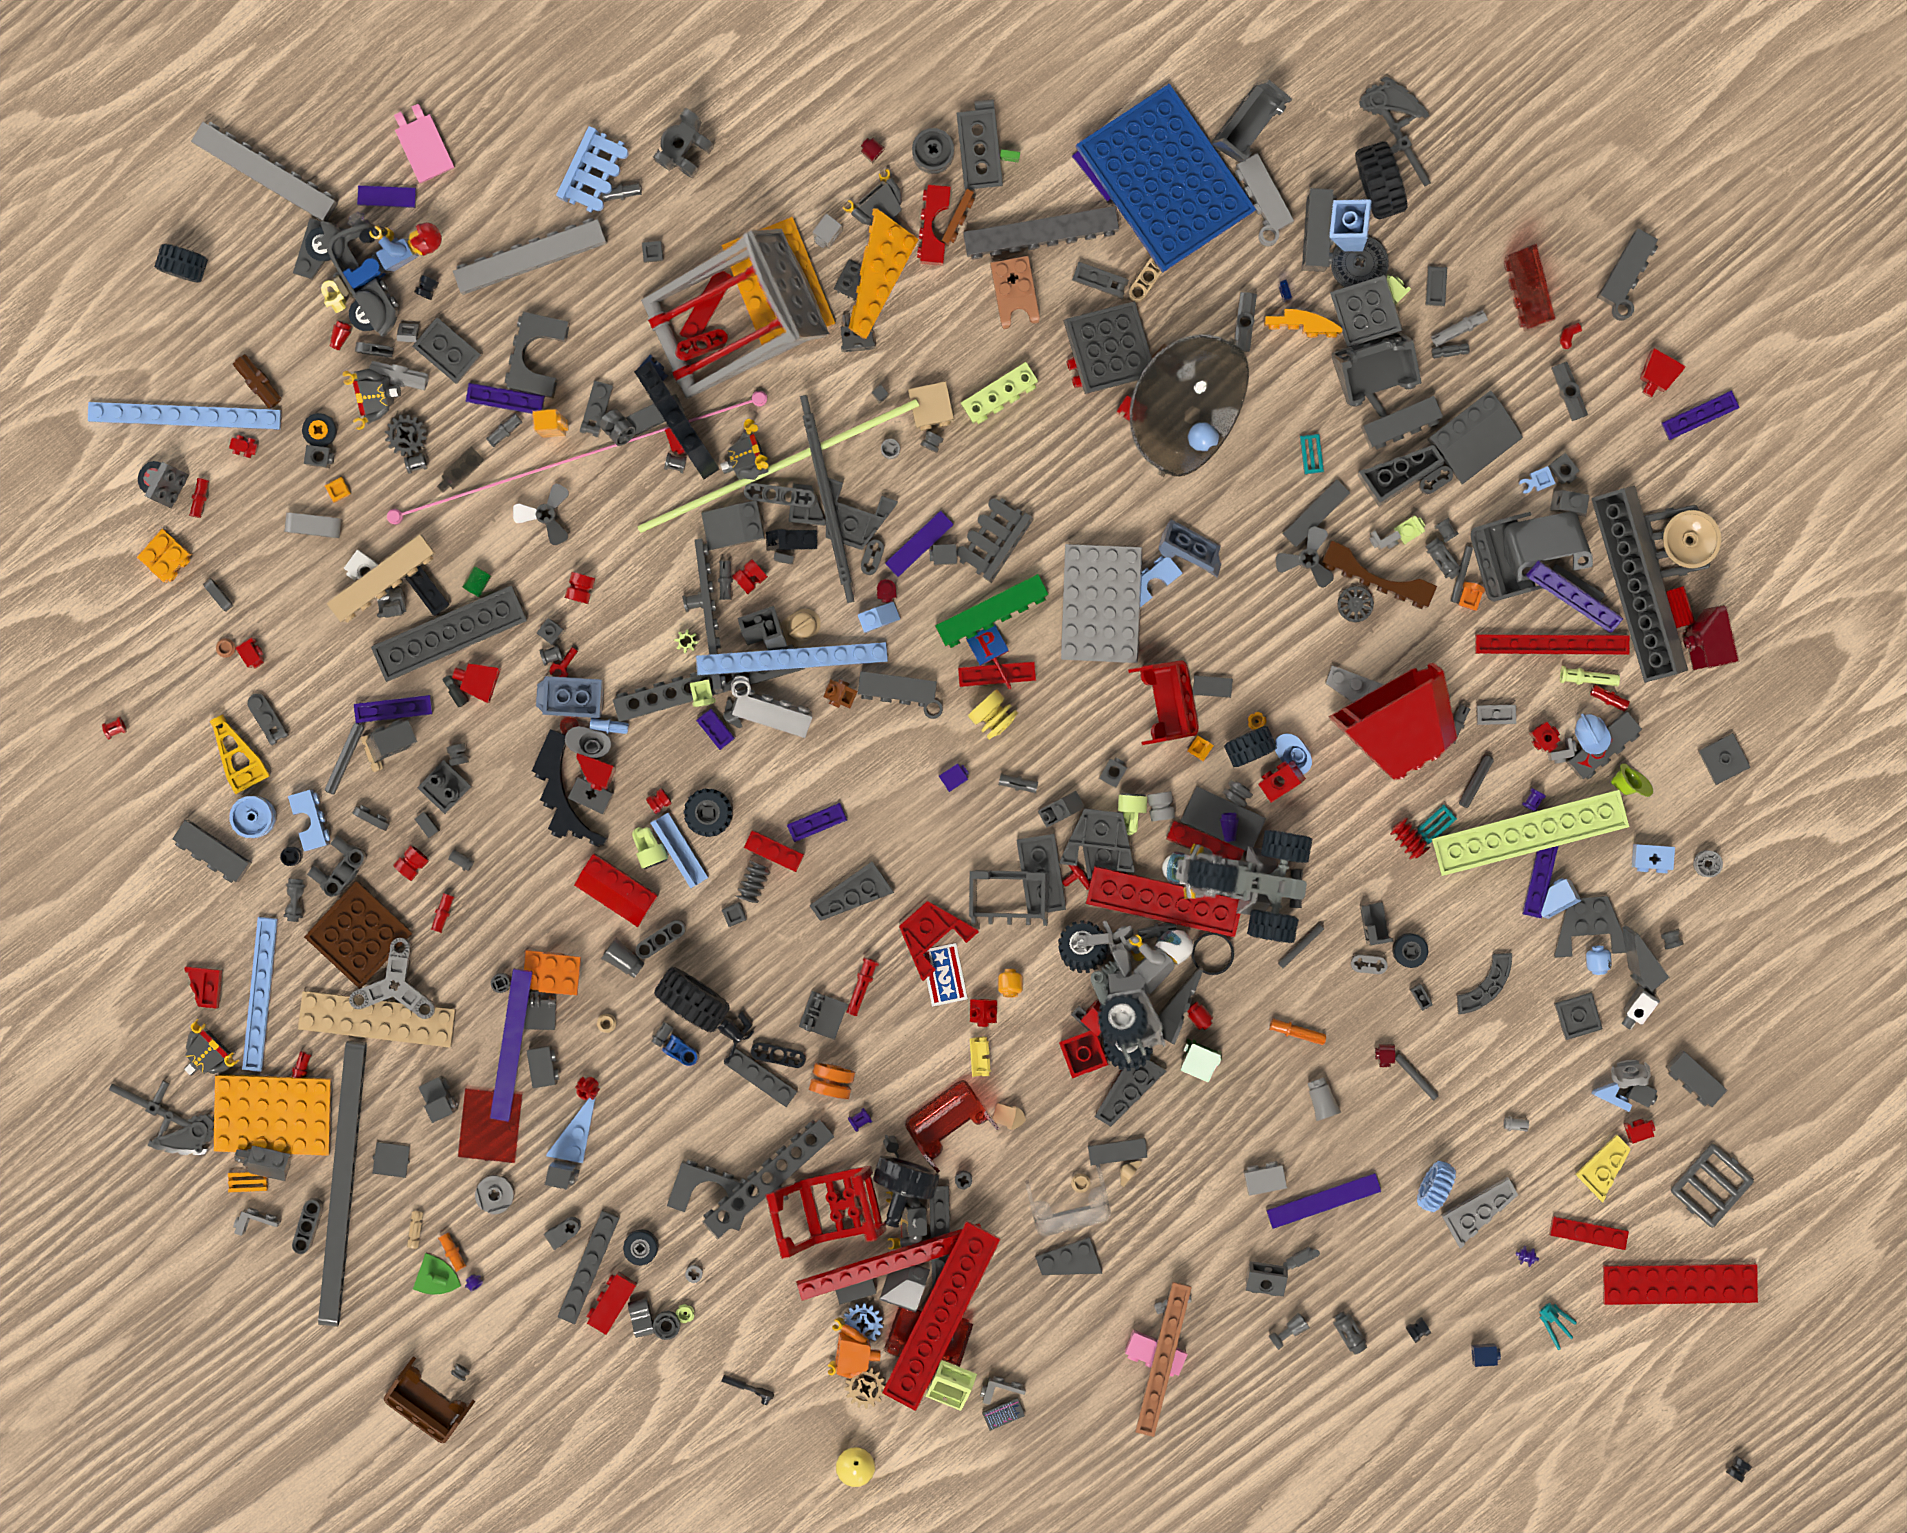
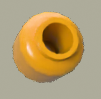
M1005 969V972L998 976V991L1003 994V997H1018V994L1023 991V976L1017 973L1016 969Z

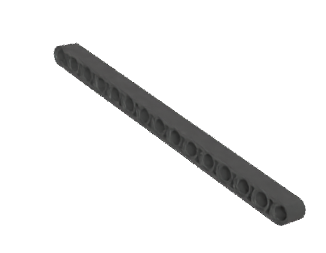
M346 1041L344 1050L318 1325L338 1327L340 1323L366 1061V1042Z

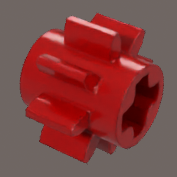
M581 1077L575 1086L577 1095L583 1100H587L589 1097L594 1100L600 1090L598 1088V1081L593 1077H587L586 1079Z

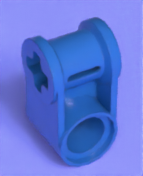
M671 1034L670 1041L665 1048H662V1051L686 1066L696 1064L699 1060L698 1051L678 1036ZM687 1052L694 1054L695 1059L693 1062L686 1060L685 1054Z

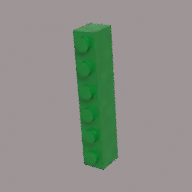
M1039 574L935 625L945 647L949 645L952 648L961 643L960 639L964 637L970 639L978 635L976 631L982 628L986 631L995 626L994 622L998 620L1004 622L1012 618V613L1018 611L1020 614L1029 609L1028 605L1034 602L1038 605L1046 601L1045 597L1049 594Z

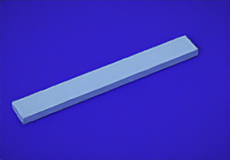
M258 917L242 1070L263 1071L278 919Z

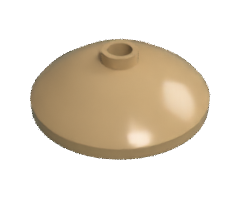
M1695 510L1684 511L1674 516L1666 525L1663 533V546L1668 557L1677 565L1685 568H1698L1710 563L1716 557L1721 546V532L1714 519L1706 513ZM1687 537H1691V538H1692V543H1691V544L1687 543V541H1686V538H1687Z

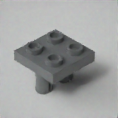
M443 760L417 788L444 814H447L472 786Z

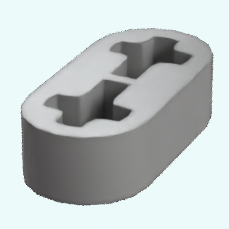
M1355 955L1350 962L1352 969L1360 973L1382 974L1388 967L1386 960L1378 956ZM1361 958L1362 962H1367V966H1361L1358 969L1354 962ZM1380 960V963L1384 966L1377 971V968L1370 966V964L1377 963Z

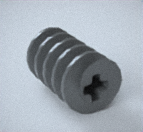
M750 860L749 862L753 867L746 868L750 874L743 875L747 881H741L744 888H738L741 895L735 896L751 903H758L759 900L755 896L762 895L758 889L765 888L761 882H767L768 879L764 875H770L771 872L766 866Z

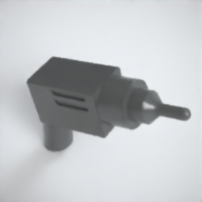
M1308 1246L1286 1259L1283 1266L1288 1267V1269L1291 1268V1270L1300 1267L1318 1257L1320 1252Z

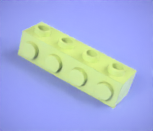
M1025 362L961 402V406L973 424L977 422L979 425L988 419V414L1000 412L1004 409L1003 405L1007 402L1012 404L1020 399L1019 395L1026 391L1028 394L1036 389L1035 385L1038 383V380Z

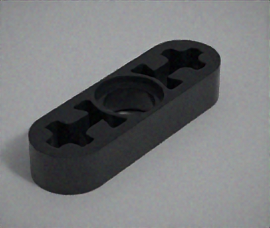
M757 1042L751 1048V1054L757 1060L793 1068H801L806 1062V1056L800 1050L763 1042ZM762 1046V1050L769 1051L768 1047L772 1048L770 1059H767L768 1054L764 1053L761 1056H757V1052L754 1049ZM775 1050L783 1051L784 1058L777 1061L774 1059L773 1052ZM787 1051L791 1052L790 1056L792 1057L799 1054L803 1061L795 1064L794 1060L789 1059V1063H786Z

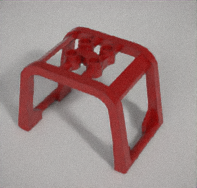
M863 1166L806 1178L766 1194L781 1259L792 1257L822 1242L865 1234L866 1242L874 1241L887 1230L885 1222H882L871 1177L873 1174L872 1166ZM843 1179L845 1187L843 1191L844 1198L839 1200L841 1195L838 1190L834 1189L833 1181ZM823 1183L826 1184L827 1188L825 1198L830 1205V1218L835 1222L837 1231L827 1233L822 1232L811 1187ZM800 1190L811 1237L794 1244L790 1236L784 1238L778 1212L783 1210L784 1197ZM867 1192H868V1196H869V1200H870V1204H871V1208H872V1213H871V1209H870V1205H869V1201H868V1197H867ZM856 1196L860 1197L862 1207L858 1205ZM849 1208L848 1216L853 1219L854 1227L844 1229L842 1221L845 1217L844 1210ZM863 1212L865 1221L861 1224L860 1215Z

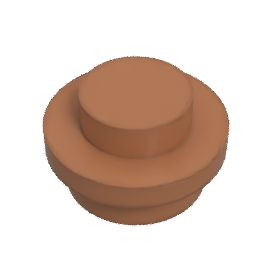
M224 638L218 641L216 651L219 656L228 658L235 652L236 647L232 640Z

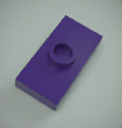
M712 709L696 720L719 750L735 739Z

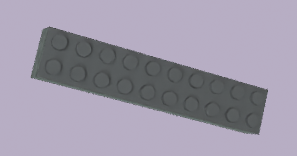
M1635 485L1591 498L1644 683L1688 671Z

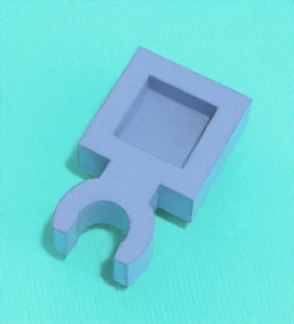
M1548 466L1530 473L1531 480L1522 479L1518 482L1519 485L1522 483L1528 485V489L1524 490L1523 494L1529 493L1533 487H1535L1536 491H1540L1556 484Z

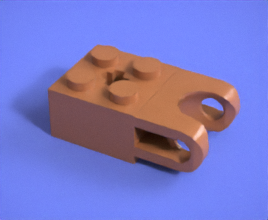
M1025 256L990 263L1002 328H1010L1011 314L1017 309L1026 311L1031 323H1039L1040 317L1029 257ZM1010 276L1017 277L1015 284H1011V281L1008 282L1007 279H1010Z

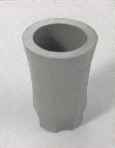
M1324 1077L1307 1083L1316 1121L1341 1113L1331 1093L1329 1084H1327Z

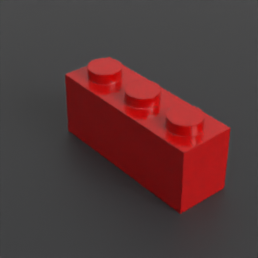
M754 830L751 831L744 846L745 849L794 872H797L805 855Z
M617 1272L616 1276L611 1275L606 1283L609 1285L606 1292L601 1291L596 1300L599 1302L596 1309L592 1307L586 1316L589 1318L587 1324L605 1335L609 1332L638 1284L620 1272Z

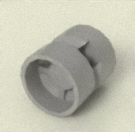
M1172 791L1147 795L1149 806L1152 807L1149 811L1151 821L1175 818L1174 807L1170 806L1173 802Z

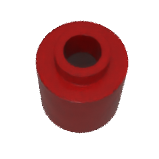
M1196 1001L1189 1007L1187 1016L1198 1030L1201 1028L1206 1030L1213 1024L1211 1021L1213 1016L1203 1004H1199Z

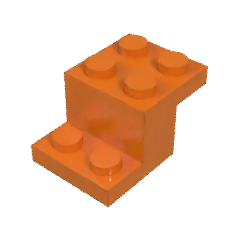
M526 950L524 970L533 971L531 990H539V992L578 995L581 957L569 956L563 953Z

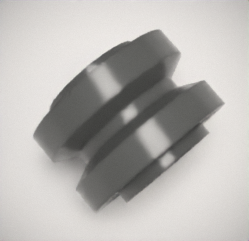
M1230 780L1228 783L1230 789H1224L1222 793L1236 805L1245 807L1247 805L1245 799H1251L1253 794L1239 782Z
M672 1311L659 1313L653 1322L655 1335L663 1340L674 1338L681 1327L680 1320L676 1313ZM669 1321L672 1324V1328L665 1330L662 1327V1322Z

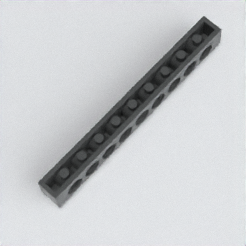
M792 644V645H788V648H786V649H799V648H798V647H795V648H794V645ZM804 668L768 670L766 672L754 671L747 678L750 681V685L801 671ZM697 672L690 674V678L683 679V676L673 678L672 683L665 684L663 681L653 684L654 688L646 690V687L635 689L634 694L628 695L627 692L617 694V698L613 699L618 720L622 722L692 702V693L685 691V685L689 682L703 681L707 677L712 678V675L697 676ZM731 673L732 679L740 675V673ZM731 681L726 683V686H723L724 692L716 693L712 686V695L731 691ZM738 683L736 684L735 688L738 689L741 687H745L747 685L744 683ZM669 688H674L677 692L673 699L668 698L666 695ZM651 693H656L658 696V701L655 704H651L648 701V696ZM633 698H637L640 702L637 709L630 707L629 703Z

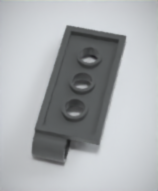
M994 100L974 101L975 111L956 113L964 190L1003 186ZM976 124L983 127V133L979 136L972 133V127ZM976 144L984 145V154L977 155L974 152ZM979 163H984L987 166L985 174L977 173L976 166Z

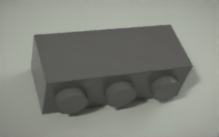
M1682 1050L1666 1066L1669 1070L1668 1075L1675 1081L1679 1079L1683 1082L1682 1087L1690 1094L1694 1092L1698 1096L1696 1100L1704 1107L1706 1105L1713 1107L1727 1092L1725 1087Z
M554 1160L548 1167L545 1185L568 1190L578 1180L580 1171L577 1170L578 1164Z

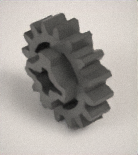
M407 414L406 419H404L403 415H399L400 420L393 418L394 424H387L390 431H385L389 435L385 441L391 442L388 446L390 449L395 447L394 453L397 454L401 451V456H405L406 452H408L409 456H413L412 451L419 453L418 447H425L422 440H427L423 436L427 430L421 429L424 425L422 422L417 424L418 418L414 417L411 420V415ZM403 423H411L413 426L404 427ZM397 429V436L394 438V431ZM402 430L409 433L408 437L410 441L403 438L404 434ZM418 433V440L415 442V435ZM408 444L409 448H401L399 445Z

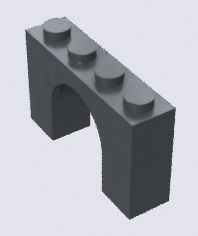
M523 312V315L518 318L517 327H519V333L514 336L513 346H515L514 354L511 353L509 358L511 369L510 372L506 373L505 383L508 389L554 399L558 380L531 372L525 364L524 354L527 346L536 339L547 338L566 343L570 323Z
M687 1159V1161H682L667 1207L685 1212L694 1188L703 1182L712 1181L720 1184L726 1190L729 1198L734 1194L732 1190L738 1184L744 1185L749 1180L746 1178H741V1180L735 1179L731 1173L723 1172L721 1174L715 1172L716 1168L705 1165L704 1168L698 1166V1162ZM754 1185L748 1187V1194L751 1196L755 1188ZM735 1198L733 1206L736 1209H740L743 1206V1201L740 1198ZM725 1212L722 1222H725L728 1219L727 1212ZM744 1217L731 1229L740 1231Z

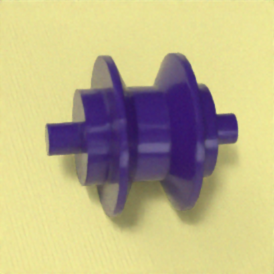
M1524 1246L1523 1249H1520V1252H1516L1520 1265L1523 1262H1528V1267H1530L1535 1261L1539 1260V1257H1536L1534 1248L1531 1251H1527L1526 1246Z

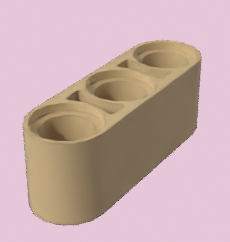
M1152 257L1129 290V298L1132 302H1142L1162 274ZM1151 273L1154 279L1151 282H1147L1143 279V275ZM1140 289L1143 295L1140 298H1136L1133 296L1132 291Z

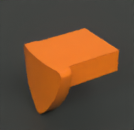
M1464 582L1458 606L1477 611L1485 588L1477 583Z

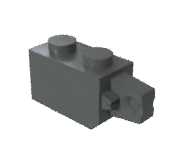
M252 1146L247 1151L237 1149L234 1156L235 1161L243 1163V1166L247 1167L249 1173L281 1181L286 1180L291 1165L290 1154Z

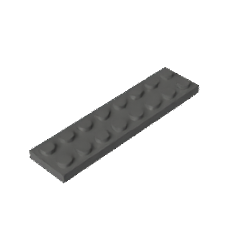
M509 586L371 646V649L385 681L389 682L527 621V618L513 586Z

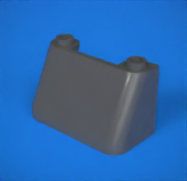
M1392 333L1335 351L1331 354L1346 402L1353 407L1360 406L1365 401L1366 395L1397 385L1409 390L1422 383L1414 341L1403 333Z

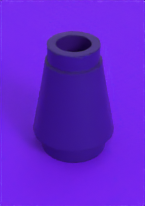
M1237 813L1221 814L1220 823L1224 841H1236L1239 821Z

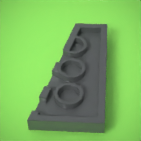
M870 862L809 906L818 919L822 921L890 895L894 891L875 864Z
M1146 1060L1145 1066L1139 1065L1138 1070H1135V1067L1131 1068V1071H1127V1068H1124L1094 1117L1111 1127L1167 1070L1150 1060Z

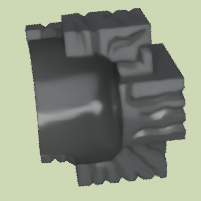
M391 586L386 590L387 594L379 600L377 599L379 607L378 618L404 615V612H407L402 588H393Z

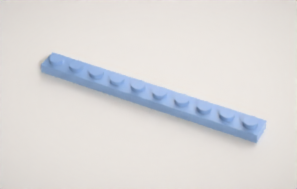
M88 402V422L281 430V410Z
M886 642L696 656L697 676L888 662Z

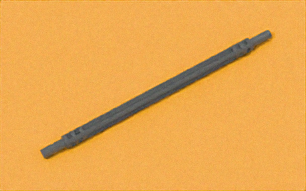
M803 395L800 396L804 413L802 417L840 583L844 587L847 603L855 602L851 588L852 579L814 414L811 413L808 396Z

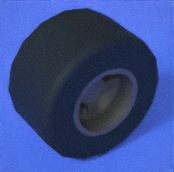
M1412 933L1399 936L1394 942L1392 949L1395 960L1400 965L1408 968L1422 965L1427 959L1429 952L1426 941L1419 935Z

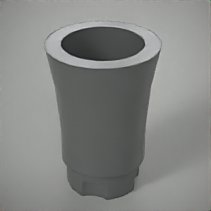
M617 937L601 957V960L610 963L633 978L636 977L645 964L639 960L638 956L625 947Z

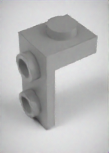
M248 1208V1210L245 1209L241 1212L240 1217H236L233 1227L236 1228L234 1234L242 1236L246 1232L250 1219L274 1227L280 1226L281 1221L277 1220V1217L274 1215L266 1214L264 1216L259 1214L258 1210Z
M994 1376L993 1378H988L986 1386H982L980 1397H983V1403L990 1405L995 1387L1025 1395L1026 1388L1021 1383L1013 1381L1012 1384L1004 1382L1005 1379Z

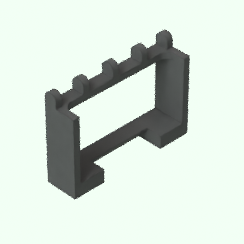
M970 871L969 917H971V923L976 924L977 917H988V924H993L994 917H1007V925H1012V918H1026V925H1031V918L1043 919V926H1048L1049 872ZM977 879L1041 881V914L977 912Z

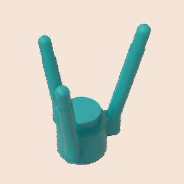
M1550 1302L1539 1311L1541 1314L1539 1318L1543 1321L1557 1350H1561L1548 1321L1550 1323L1555 1321L1570 1339H1573V1336L1558 1319V1313L1574 1325L1577 1322L1559 1309L1556 1304L1552 1305Z

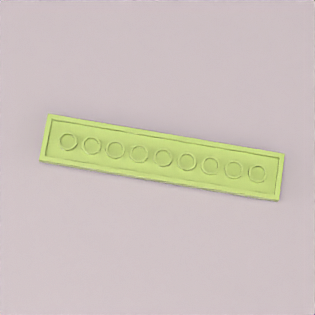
M1615 790L1433 838L1432 842L1441 876L1624 829L1629 827L1620 790Z

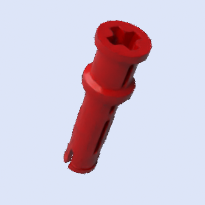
M863 957V966L857 974L858 982L846 1010V1013L853 1016H858L867 987L874 979L873 974L876 966H879V962Z

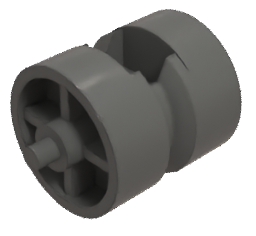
M617 409L606 413L599 424L600 428L610 436L617 446L628 443L636 432L634 426Z

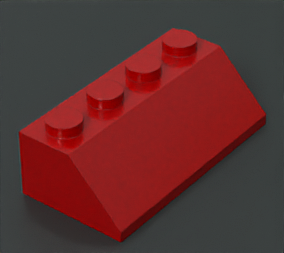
M596 853L592 854L574 884L575 887L636 927H639L659 896Z

